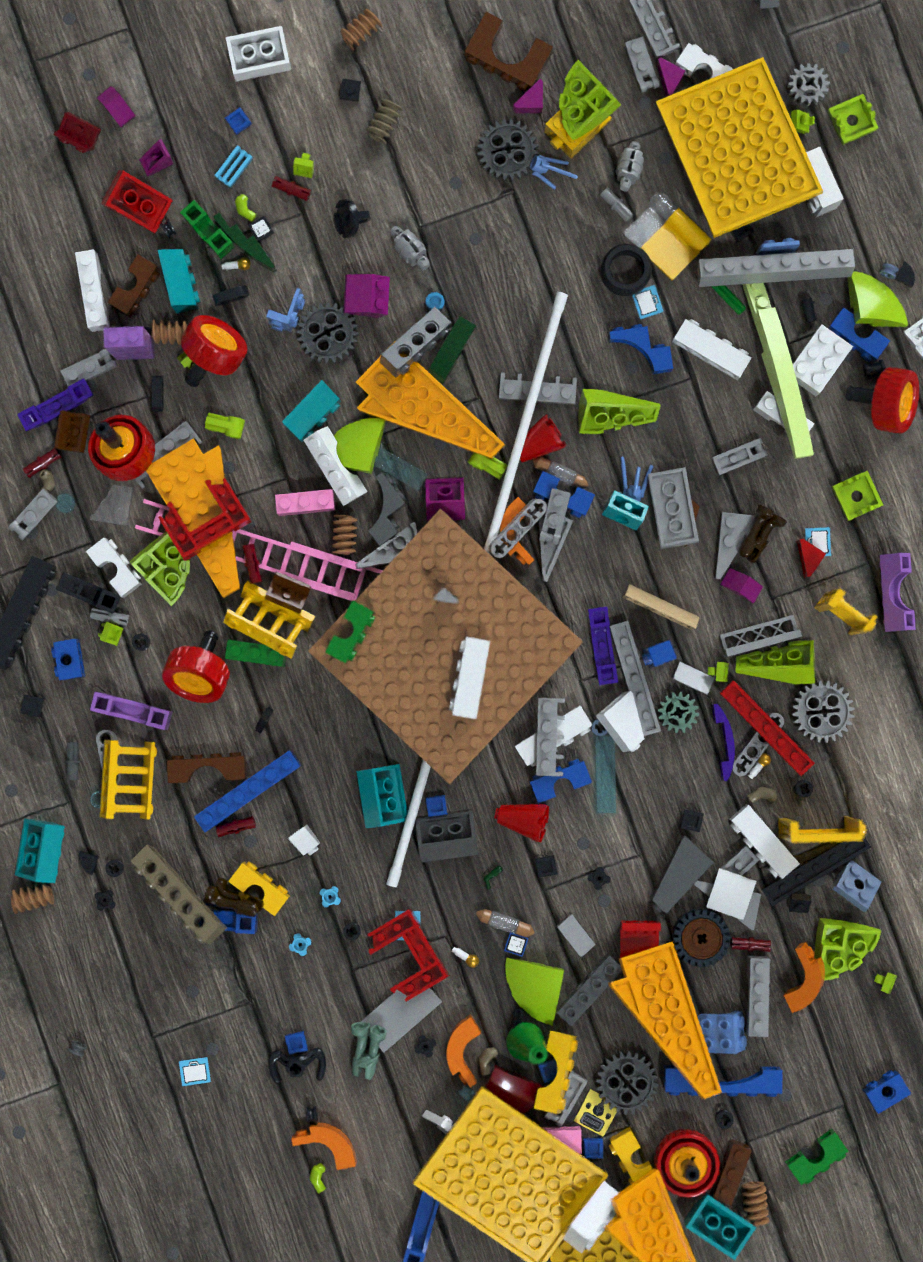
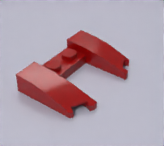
M225 478L223 479V484L211 485V480L204 481L223 513L189 532L171 501L166 505L170 508L166 517H158L184 561L199 554L201 549L233 530L236 532L251 523L248 514Z
M411 909L368 933V936H373V948L369 949L370 955L403 937L421 968L419 972L390 988L393 993L399 990L407 996L406 1002L450 976L442 961L437 957Z

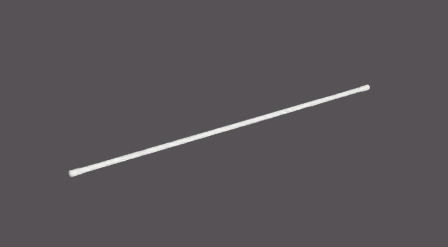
M562 292L556 293L552 307L553 311L484 546V550L489 553L490 543L499 533L561 314L567 301L568 295ZM424 760L422 761L394 862L386 882L387 885L392 887L398 886L402 865L431 766Z

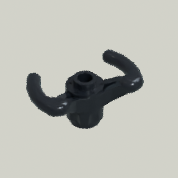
M313 1048L307 1055L286 1056L281 1051L276 1050L271 1053L269 1058V1072L274 1083L278 1084L281 1079L276 1070L277 1061L284 1065L290 1077L294 1078L301 1077L306 1067L317 1058L319 1060V1070L316 1079L321 1081L326 1071V1058L323 1050L320 1048ZM294 1063H297L298 1066H301V1067H300V1068H296V1067L294 1066Z

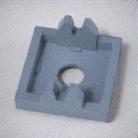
M853 860L846 862L843 870L836 876L837 879L833 882L835 885L833 890L865 912L868 910L881 881ZM856 879L863 883V889L856 888L854 883Z

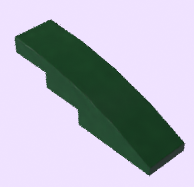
M220 213L213 216L215 222L227 237L242 252L273 273L277 271L254 235L246 239L237 224L230 228Z
M461 316L457 319L428 370L442 385L456 365L459 356L467 345V341L476 328L475 324Z

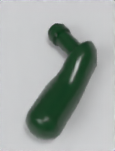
M501 866L495 867L484 877L483 881L486 882L487 890L491 889L489 880L498 876L503 871Z

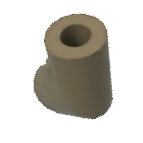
M42 470L39 474L43 482L41 490L44 488L51 493L55 487L53 474L50 471Z
M759 787L749 794L747 798L752 804L760 798L774 802L777 799L776 791L771 788Z
M486 1048L479 1056L481 1075L491 1074L489 1063L498 1055L496 1048Z

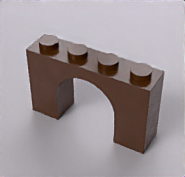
M485 12L465 50L466 60L472 65L478 64L490 74L495 73L507 83L513 82L522 91L529 90L538 81L553 53V46L536 38L525 59L516 64H505L499 61L492 51L493 43L502 28L503 20Z

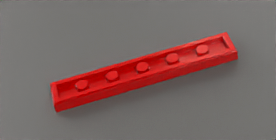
M734 680L719 693L800 777L815 764Z

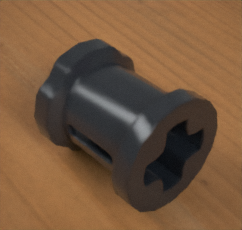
M883 360L869 365L867 363L863 364L866 380L880 376L886 369Z

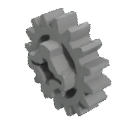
M807 63L806 68L801 64L799 70L794 69L793 75H790L788 79L791 82L788 83L787 87L792 88L789 95L794 94L793 100L799 99L800 105L806 102L807 106H810L811 101L816 105L819 102L818 99L823 100L824 94H827L829 91L826 87L829 86L830 82L825 81L828 78V74L823 75L824 69L818 70L817 64L811 67L810 63Z

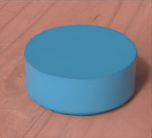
M432 292L426 297V307L428 310L431 311L434 307L439 311L443 309L445 300L440 293Z

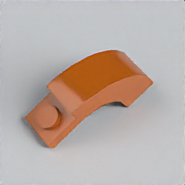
M519 497L506 509L501 522L500 532L526 506ZM522 516V517L520 518V522H521L526 516ZM514 530L507 532V539L511 541L515 538L516 533ZM519 541L507 553L511 557L516 552L518 554L516 558L522 565L526 563L529 566L534 562V558L523 548Z
M807 942L799 944L795 949L805 970V981L799 986L788 989L784 994L792 1013L804 1009L812 1003L820 992L825 979L822 957L814 959V951L810 946L808 947Z
M471 1014L455 1026L447 1044V1062L452 1075L460 1071L459 1078L464 1085L468 1084L470 1088L477 1084V1080L464 1061L463 1051L472 1039L481 1034V1029Z
M311 1123L309 1132H307V1129L298 1130L291 1138L293 1146L317 1142L329 1147L334 1155L337 1170L356 1167V1154L351 1141L340 1129L332 1125Z

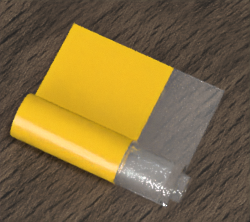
M657 192L649 200L651 202L649 208L623 232V235L632 244L643 249L648 254L651 262L673 281L711 242L712 238L663 192L660 194Z

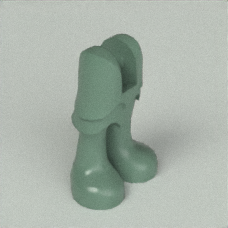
M353 1023L351 1025V1033L357 1036V1047L352 1061V1074L355 1077H359L362 1068H366L365 1079L371 1080L379 1060L380 1041L386 1038L387 1031L379 1025H374L370 1028V1023ZM368 1034H369V1036H370L369 1052L365 1053L367 1038H368Z

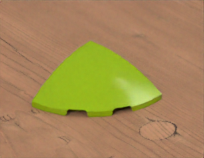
M577 60L565 78L566 84L559 98V108L562 111L563 118L562 123L573 141L598 126L621 106L619 101Z
M853 271L852 276L848 277L850 307L854 308L855 324H870V327H907L908 322L905 311L893 291L883 282L872 276Z
M381 418L361 419L360 421L349 423L336 432L334 437L338 442L336 446L337 455L347 470L372 474L376 456L378 457L386 420Z
M167 532L156 538L130 560L131 565L171 606L179 599L185 589V582L190 571V559L187 561L183 560Z
M819 918L815 943V959L819 957L823 959L825 967L824 981L839 978V974L858 968L863 963L862 959L869 951L873 952L881 935V930L848 921Z
M506 957V979L517 1004L534 1019L553 1025L564 969Z

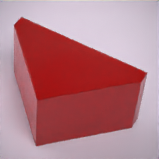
M805 539L797 540L803 575L804 578L812 576L826 553Z

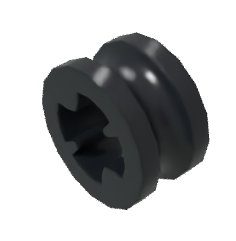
M168 219L166 223H160L168 238H171L172 234H177Z
M137 634L132 639V645L136 650L144 651L149 648L150 639L145 634ZM144 637L143 640L146 641V644L140 648L136 641Z
M800 780L795 784L794 789L798 796L808 797L812 794L813 786L809 781ZM804 783H806V788L809 790L807 793L803 792L804 794H801L799 786H804Z
M118 859L111 860L106 865V873L111 877H117L123 873L124 864ZM117 863V867L120 869L119 872L113 873L110 865Z
M355 922L348 923L343 929V934L348 940H356L361 933L360 926ZM352 926L356 927L357 934L349 936L347 929H350Z
M314 1106L312 1109L307 1107V1124L309 1125L311 1122L318 1124L317 1106Z
M720 1110L715 1116L716 1123L720 1128L728 1129L733 1125L734 1119L729 1111ZM723 1115H726L727 1118H730L726 1121V1124H723L722 1121L719 1122V1119L723 1118Z

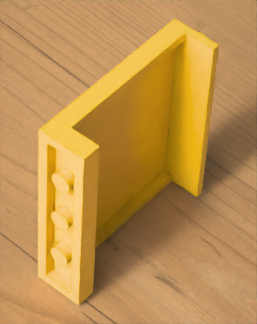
M844 816V828L799 830V824L796 821L778 818L779 838L791 843L863 841V836L866 835L865 824H862V820Z

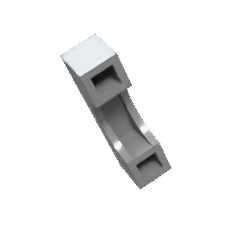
M747 955L749 995L745 1033L749 1037H768L770 958L767 956Z

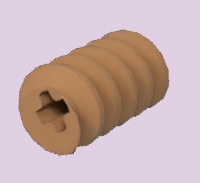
M368 9L364 10V15H358L359 20L355 18L352 20L353 25L348 23L346 25L347 30L344 28L340 30L344 42L352 51H354L353 44L358 47L360 46L359 39L364 42L366 41L365 34L369 37L372 36L371 29L377 32L376 25L383 27L379 18Z
M153 319L152 338L154 342L159 344L160 340H162L163 344H167L169 340L170 344L174 345L177 340L178 345H181V337L187 328L186 321H183L182 326H179V322L176 320L174 326H172L170 320H168L167 325H164L163 320H160L159 325H157L155 319Z
M334 515L339 520L333 521V524L338 526V528L333 529V532L338 534L333 536V540L338 543L332 544V547L337 549L332 554L350 555L356 552L355 549L351 548L352 545L356 544L351 538L357 537L356 534L352 533V530L357 529L352 523L357 522L358 519L348 515Z
M42 882V888L36 883L34 890H32L30 885L27 886V892L22 887L19 894H17L15 889L12 890L11 905L15 914L18 913V910L22 913L26 909L30 911L33 909V906L36 909L40 908L41 905L45 907L48 905V902L51 905L54 904L53 891L44 882Z
M748 1182L741 1185L742 1188L747 1189L742 1195L748 1197V1199L743 1200V1203L749 1205V1207L744 1208L745 1212H749V1215L744 1216V1219L750 1220V1223L754 1226L769 1223V1218L766 1217L769 1211L765 1209L768 1207V1203L765 1201L767 1195L764 1193L766 1192L764 1182Z

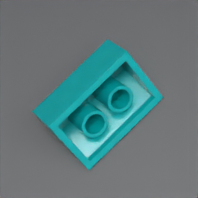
M183 249L158 250L171 307L177 314L198 309V303L201 301L198 291L194 290L193 284H196L194 273H190L189 266L192 265L189 254L186 255Z
M321 380L282 423L302 443L304 439L314 433L313 431L317 426L320 428L327 421L326 417L330 413L334 414L339 409L341 400Z
M400 764L356 771L365 828L382 827L405 822L408 812Z
M24 818L15 876L34 882L55 883L58 875L62 839L64 837V825Z
M708 1194L694 1204L684 1219L687 1229L733 1260L737 1258L756 1229L753 1224Z

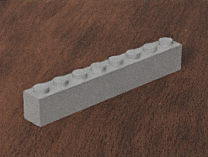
M853 249L699 259L697 267L699 287L851 277L855 269Z

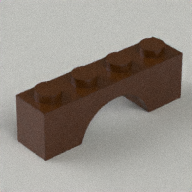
M241 752L229 753L230 757H222V753L210 754V758H203V754L191 755V759H184L183 755L172 756V760H167L168 783L190 782L194 772L203 766H211L218 769L223 774L225 780L247 779L246 756H241Z

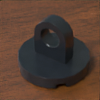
M350 199L339 200L335 208L338 209L337 213H334V223L339 235H343V238L354 237L358 231L359 224L371 220L369 211H358L356 205Z

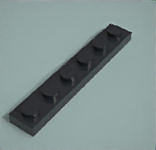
M863 836V841H841L794 869L783 879L779 878L761 890L770 905L774 906L791 896L792 893L798 892L870 849L871 846L865 836Z

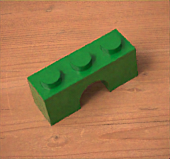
M195 200L180 212L185 221L220 259H223L235 248L233 242L213 223Z
M352 601L343 618L353 624V634L347 639L334 635L325 653L344 663L352 662L357 654L355 649L358 643L362 644L367 635L364 633L367 626L371 627L376 617L373 616L375 612L356 601Z
M228 640L225 659L285 667L286 656L263 644Z
M832 1128L816 1139L821 1146V1153L817 1158L808 1159L799 1151L785 1161L801 1185L813 1181L815 1175L819 1172L827 1171L833 1162L841 1161L846 1157V1153L849 1152Z

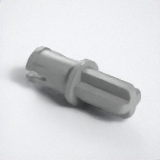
M609 187L600 194V197L609 204L612 211L615 210L625 221L630 220L633 214L622 203V198L619 199Z
M92 608L90 612L91 619L126 627L128 625V614L117 612L112 614L98 608Z

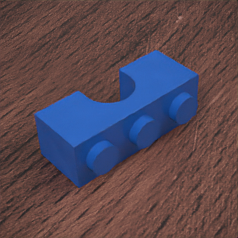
M843 308L828 329L853 346L851 350L861 353L860 356L864 360L875 362L890 340L876 330L867 338L858 337L854 331V314Z
M542 471L533 491V494L536 495L535 499H542L545 502L546 500L549 501L552 488L557 489L560 478ZM577 487L574 495L569 498L567 510L570 511V515L577 518L585 517L595 494Z
M670 640L644 649V654L641 655L645 666L649 665V668L677 658Z
M575 759L568 762L569 766L561 768V765L557 766L556 772H563V776H532L533 780L529 782L537 803L556 797L554 784L560 778L568 779L574 790L592 783L585 762Z
M211 910L227 927L224 931H234L235 933L255 934L257 932L258 913L254 917L236 914V911ZM204 918L200 920L199 927L203 926Z

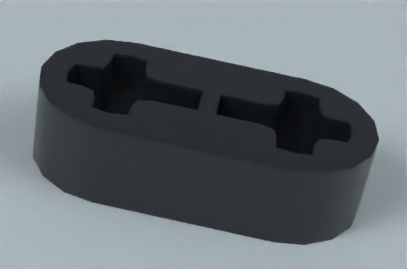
M242 285L216 293L212 297L215 306H222L244 299L250 294L247 286Z
M152 376V411L163 412L164 379L163 376Z

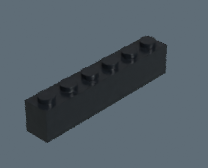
M33 555L0 620L1 669L7 670L8 667L10 668L15 660L13 656L16 650H19L23 644L22 637L24 633L30 630L32 625L30 621L33 615L36 616L40 609L38 604L41 598H45L47 595V586L50 581L54 580L57 573L55 570L57 566Z

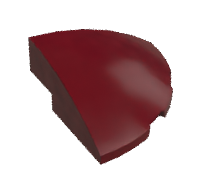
M494 1065L490 1077L484 1086L485 1089L521 1114L526 1113L535 1106L538 1089L546 1087Z

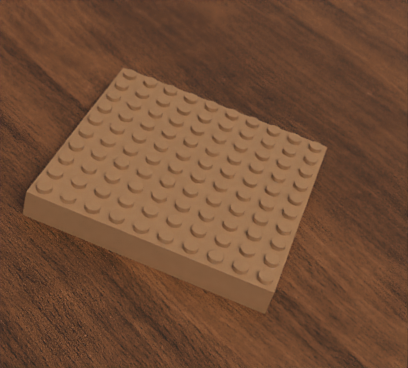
M440 509L355 600L375 612L373 616L376 618L371 627L367 626L364 632L367 635L363 643H358L355 649L357 654L354 660L344 663L325 653L334 635L347 639L353 634V624L343 618L347 610L308 652L443 779L451 784L583 641ZM442 588H445L459 600V603L452 604L433 599ZM466 637L490 641L476 719L452 715L453 710H450L451 699H455L457 692L453 691L455 679H459L460 672L457 671L458 660H462L464 653L460 652L462 640L466 641Z

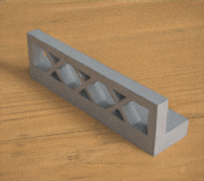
M794 615L721 634L719 637L724 655L728 657L802 637L800 629H797ZM790 620L793 631L786 633L779 629L784 621ZM765 626L775 629L772 637L767 638L761 634ZM747 631L757 634L753 642L749 643L742 639ZM733 636L737 638L738 642L735 647L727 648L725 637Z

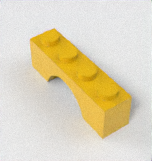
M550 1031L547 1051L556 1060L557 1075L550 1085L538 1089L535 1109L555 1114H561V1110H564L566 1105L564 1095L570 1086V1080L568 1079L569 1071L572 1072L574 1067V1060H572L573 1052H576L578 1047L577 1036Z

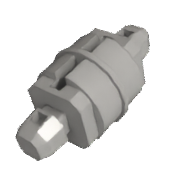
M631 142L629 148H625L624 152L620 154L617 162L616 175L617 180L620 182V190L627 192L631 185H634L636 180L640 178L643 171V152L640 151V144L638 142Z
M394 226L390 233L394 239V247L399 256L411 266L417 264L419 268L427 269L430 266V262L426 257L427 249L420 238H417L409 229L403 231L400 227Z

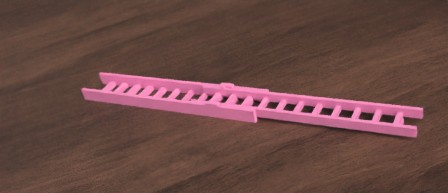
M144 499V504L160 509L156 513L153 530L136 525L135 529L161 536L163 533L158 532L161 524L158 517L161 516L163 518L164 511H169V508ZM241 529L236 532L232 531L234 542L237 533L249 536V544H254L255 539L268 542L262 564L259 565V568L285 574L310 585L311 589L349 601L357 599L366 570L378 574L383 571L373 567L356 569L355 564L358 562L291 542L288 545ZM273 544L287 548L280 570L267 566ZM292 550L305 554L299 576L285 572ZM236 556V561L246 563L245 556L244 559ZM311 556L323 560L317 582L304 578ZM329 562L342 566L335 587L322 584ZM347 568L360 572L354 593L340 589Z

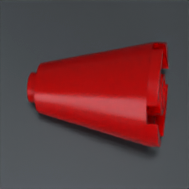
M547 414L527 432L520 456L522 463L561 450L567 446L565 440H560L559 437L562 435L552 419H548Z
M546 804L501 805L500 808H496L494 818L497 819L498 824L536 842H542L546 833L544 828L549 819V806Z

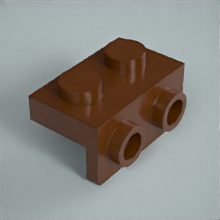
M61 410L54 447L64 451L84 453L90 415Z
M275 572L264 599L300 614L311 586L285 574Z

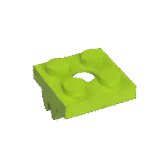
M864 94L827 110L842 145L879 129L875 121V111L871 110L872 104L866 101ZM850 115H855L858 119V123L854 126L847 123V118Z
M868 470L832 486V490L847 522L883 506ZM854 491L861 492V501L855 502L852 500L851 495Z

